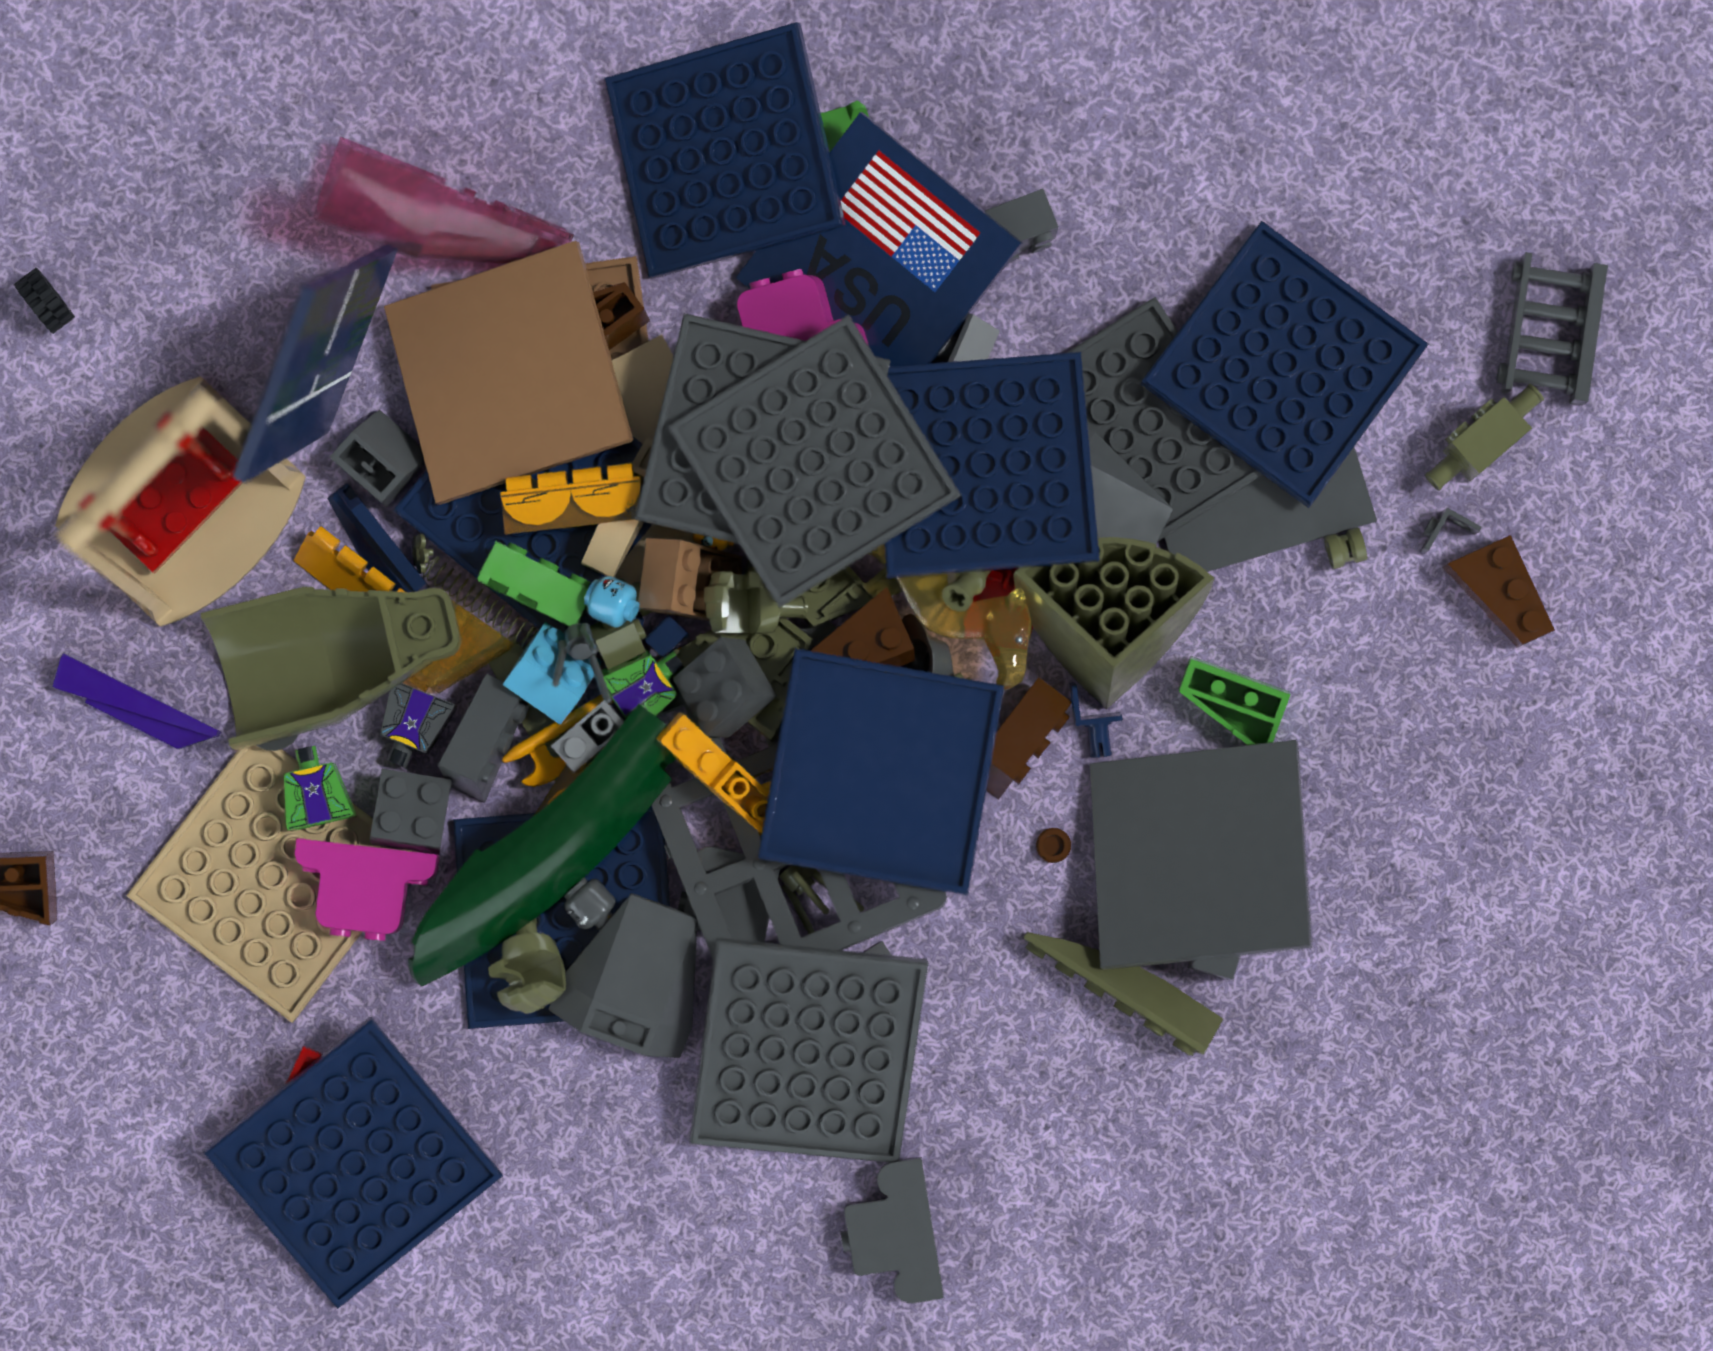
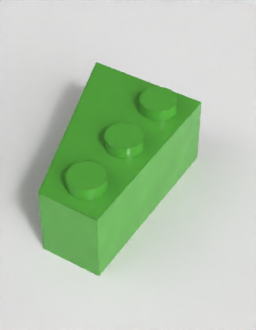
M497 541L495 542L477 578L481 584L568 627L580 623L588 607L585 605L584 600L591 582L573 573L570 578H567L557 573L559 566L543 558L536 562L526 557L528 551L509 542L506 547Z
M1191 655L1178 688L1180 693L1247 745L1272 743L1274 741L1291 695L1285 689Z

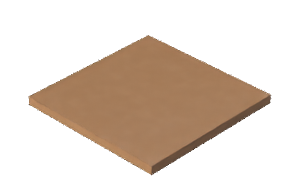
M575 240L384 306L436 504L441 505L505 484L506 477L532 475L633 441L578 241Z

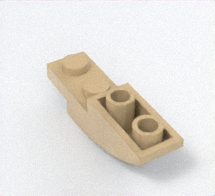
M649 438L645 439L632 463L634 477L641 476L642 486L653 440ZM631 508L632 520L625 521L627 519H624L620 522L598 524L582 560V565L604 576L615 577L644 524L642 521L633 520L636 515L633 511L634 508Z

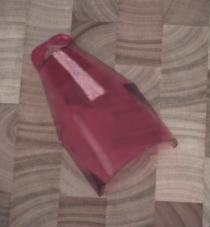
M341 136L325 175L314 212V221L380 247L389 244L398 249V254L420 260L508 264L572 242L575 235L564 227L499 200H495L494 205H490L487 201L475 197L477 191L468 187L465 188L464 193H461L456 189L446 186L447 179Z

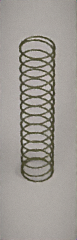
M437 556L428 564V566L426 567V571L428 567L431 565V563L434 561V563L428 571V574L425 575V573H423V577H427L428 581L435 579L434 585L439 586L442 584L441 589H443L447 577H449L452 574L454 568H452L448 572L444 581L436 585V580L440 571L443 570L447 565V562H445L438 571L437 575L432 579H429L428 577L432 567L435 563L437 564L440 559V557ZM461 573L457 575L452 585L444 590H449L450 597L457 594L456 601L460 602L464 600V607H468L471 605V612L478 611L479 618H482L486 615L485 622L490 623L493 621V628H498L499 626H501V634L508 631L507 638L512 639L513 637H515V644H519L523 641L521 646L522 649L527 647V645L529 644L528 642L523 647L525 641L530 636V634L534 630H536L534 635L532 636L533 638L537 633V628H534V626H532L526 634V636L520 642L516 643V639L519 632L524 628V626L527 623V621H525L516 634H514L510 638L508 637L512 626L517 622L520 615H518L515 618L511 626L506 631L501 632L502 626L504 622L508 619V617L511 615L512 610L509 611V613L506 615L502 623L494 627L495 620L497 616L505 608V605H503L500 608V610L492 620L487 622L488 614L496 605L498 599L494 601L490 609L484 615L479 616L481 608L490 598V594L485 598V600L478 609L472 611L473 604L482 594L483 589H481L478 592L475 599L469 605L465 606L467 596L473 591V589L476 586V583L473 584V586L470 588V590L464 598H462L461 600H457L460 591L467 584L469 578H467L463 582L460 589L455 594L450 595L451 589L453 585L461 577Z

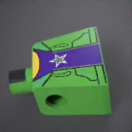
M646 650L641 655L613 668L607 669L606 667L601 671L610 697L625 719H627L638 704L655 716L661 712L677 695V692L668 680L681 672L685 667L674 651L656 663L651 654Z
M316 746L295 750L299 770L284 773L287 830L297 831L357 817L336 764L326 763L320 765Z

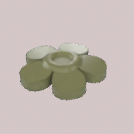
M424 534L413 536L412 559L419 574L426 572L425 563H428L429 556H433V549L425 548L426 539Z

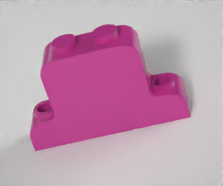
M802 269L783 273V280L775 283H770L769 278L749 283L750 290L744 291L737 301L743 327L804 341L809 340L839 321L833 320L822 280L817 276L803 275ZM854 323L868 345L864 329L861 325Z
M299 838L296 839L295 858L302 865V871L320 873L316 918L321 925L330 928L329 935L351 937V930L364 931V939L385 941L386 934H395L403 926L408 885L428 886V881L437 875L439 869L440 855Z

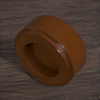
M1049 828L1038 836L1036 850L1044 861L1058 863L1069 855L1071 840L1065 831L1059 828Z

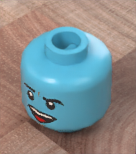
M606 576L601 580L593 581L587 590L584 600L585 605L588 606V613L592 618L614 628L622 626L626 621L631 622L636 617L640 606L639 602L636 601L635 588L612 576Z

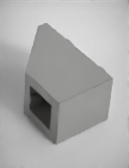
M603 700L551 747L574 773H579L597 757L624 721Z

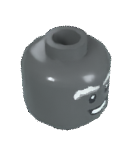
M584 877L564 895L567 900L563 907L565 912L581 929L587 930L595 926L600 930L613 915L610 911L615 906L616 900L598 879L587 880Z

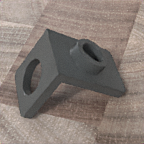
M1446 508L1442 511L1439 519L1432 517L1422 535L1428 538L1420 552L1425 554L1429 551L1446 519L1474 535L1479 533L1482 527L1455 511Z

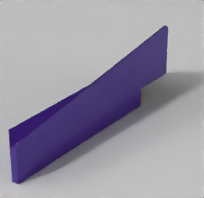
M63 653L60 658L52 687L87 698L86 704L180 750L193 744L219 737L221 731Z

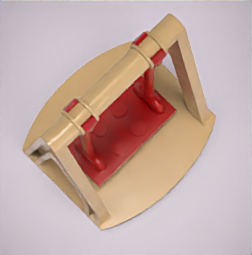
M199 376L173 386L153 397L127 416L104 438L86 460L71 484L58 514L55 526L59 530L55 536L75 555L116 584L154 622L162 627L184 619L207 607L238 584L260 562L287 525L302 493L306 476L286 458L246 483L233 478L251 424L209 383Z

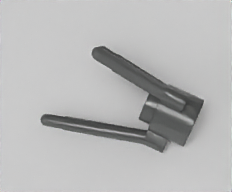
M578 623L569 626L564 633L565 640L558 642L559 652L552 685L554 687L559 685L567 653L576 660L588 658L605 703H611L609 690L596 658L598 648L593 639L589 624Z

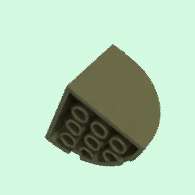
M1101 537L1098 538L1099 562L1019 568L1014 572V585L1018 599L1035 631L1068 673L1106 710L1136 684L1177 641L1204 604L1214 582V577L1192 560L1179 553L1175 555L1157 548V544L1131 538Z

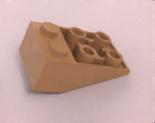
M647 538L638 599L639 608L657 613L710 621L707 618L706 604L704 603V588L709 585L713 572L732 571L733 574L741 575L742 556L682 540Z

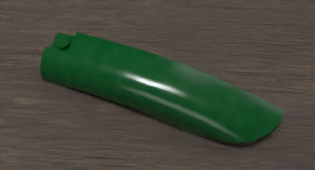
M638 704L597 757L553 801L515 831L482 852L478 849L473 852L427 910L411 941L415 945L414 956L408 958L410 974L417 984L423 987L451 973L515 934L577 885L617 846L672 780L664 770L668 764L675 761L676 757L656 739L667 726L664 722Z

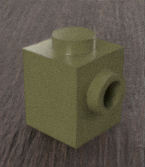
M638 618L631 622L626 621L622 626L616 628L602 622L589 626L592 630V636L598 648V653L607 669L646 652L641 641L646 638V634Z

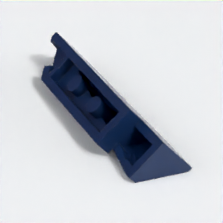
M348 483L344 484L327 498L358 555L368 562L366 566L367 571L375 567L395 583L392 590L395 592L400 588L406 592H417L430 587Z

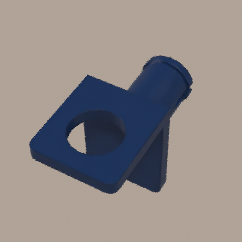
M1075 682L1069 683L1073 721L1076 726L1084 725V727L1088 728L1090 757H1100V742L1103 757L1111 756L1108 725L1111 722L1122 721V714L1120 712L1080 716L1077 685Z

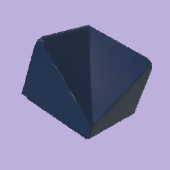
M666 616L645 638V641L661 657H665L682 639L689 638L690 636L670 616Z

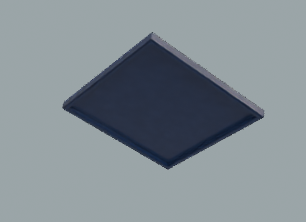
M795 648L758 859L968 896L1004 686Z

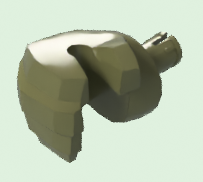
M749 567L744 575L733 574L732 571L713 572L709 585L704 588L707 618L710 620L712 630L715 633H772L779 623V618H805L807 616L808 602L805 596L797 597L779 608L754 567Z
M536 918L517 931L516 936L504 941L502 944L501 960L488 967L491 978L505 979L510 987L497 992L501 1004L510 1010L522 1011L525 1014L544 1008L546 1005L557 1000L566 990L565 969L557 945L550 936L537 932Z

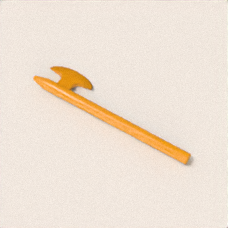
M602 694L570 712L561 725L554 722L513 746L502 757V762H511L530 754L534 762V769L521 782L526 786L535 787L555 780L559 777L566 763L560 756H551L545 744L571 729L604 700Z

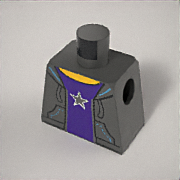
M403 683L390 690L380 733L383 737L394 741L387 761L406 768L414 749L429 755L458 706Z

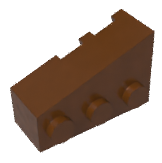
M625 282L593 292L609 350L650 321L644 307Z
M1511 535L1449 562L1442 567L1517 648L1555 631Z
M887 587L811 650L813 652L897 667L915 661L914 647Z
M1038 677L996 732L986 791L998 800L1012 781L1018 785L1021 783L1031 769L1026 764L1032 755L1039 759L1051 743L1046 739L1049 732L1053 729L1058 733L1070 718L1065 711L1072 702L1040 677Z
M54 851L0 853V911L7 912V914L16 917L21 916L36 920L48 926L57 921Z

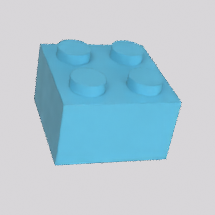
M544 622L524 649L502 685L561 725L584 694L594 677V673L588 658L576 660L567 653L559 685L557 687L552 685L559 652L558 642L565 640V637L561 630ZM597 658V661L600 666L603 661Z

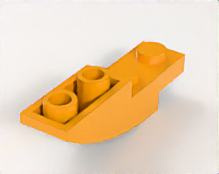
M678 712L656 739L701 783L762 834L769 792L736 761L725 754L684 714Z

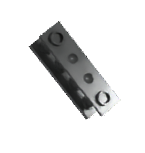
M1525 252L1520 261L1514 262L1511 281L1517 282L1506 360L1505 363H1499L1496 383L1502 384L1501 393L1508 394L1513 389V382L1565 390V394L1570 395L1569 404L1583 406L1589 400L1608 265L1594 263L1589 268V272L1584 271L1582 275L1531 267L1532 253ZM1528 280L1580 288V292L1585 293L1584 306L1579 305L1578 308H1570L1526 301ZM1523 314L1575 322V326L1580 327L1579 340L1574 339L1573 342L1521 335ZM1518 348L1570 356V360L1575 361L1574 374L1569 373L1568 376L1516 369Z

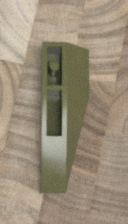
M1026 932L1023 936V939L1028 942L1025 947L1028 951L1041 959L1046 954L1058 961L1055 965L1057 970L1071 979L1075 973L1087 980L1084 985L1086 989L1100 998L1106 993L1116 999L1113 1005L1115 1008L1129 1017L1134 1012L1146 1019L1143 1023L1144 1027L1158 1036L1163 1037L1165 1033L1175 1038L1172 1045L1189 1056H1193L1195 1052L1202 1055L1205 1054L1223 1021L1222 1017L1172 984L1139 966L1103 970L1100 967V950L1030 932Z

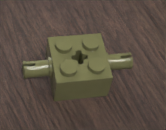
M1528 384L1510 402L1505 397L1497 403L1491 398L1471 416L1475 421L1471 426L1465 421L1445 439L1449 444L1442 450L1446 457L1433 469L1424 474L1428 482L1436 490L1440 491L1447 482L1460 472L1469 482L1472 481L1532 429L1523 417L1536 405L1544 401L1539 390L1532 384Z

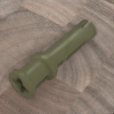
M992 570L956 573L955 581L947 584L942 591V597L946 605L958 612L967 610L973 602L974 595L980 594L985 588L986 577Z

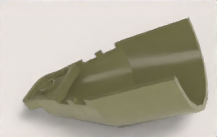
M299 587L200 613L201 619L210 632L218 652L231 699L236 737L229 738L228 741L229 746L234 750L339 724L432 664L433 661L454 655L461 645V634L453 602L449 594L440 588H428L417 592L376 590L360 592L340 588L324 590L315 589L314 587Z

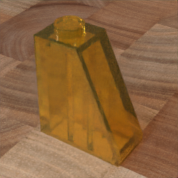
M452 600L461 634L459 650L448 658L433 661L432 664L413 675L408 681L425 693L429 687L437 693H441L486 666L489 662L509 652L515 644Z

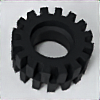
M37 267L14 283L19 294L52 334L75 318L73 312Z

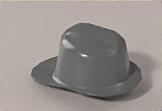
M911 613L905 615L902 618V622L914 647L915 661L906 664V667L908 669L954 677L948 645L942 640L928 636L922 621L916 615Z

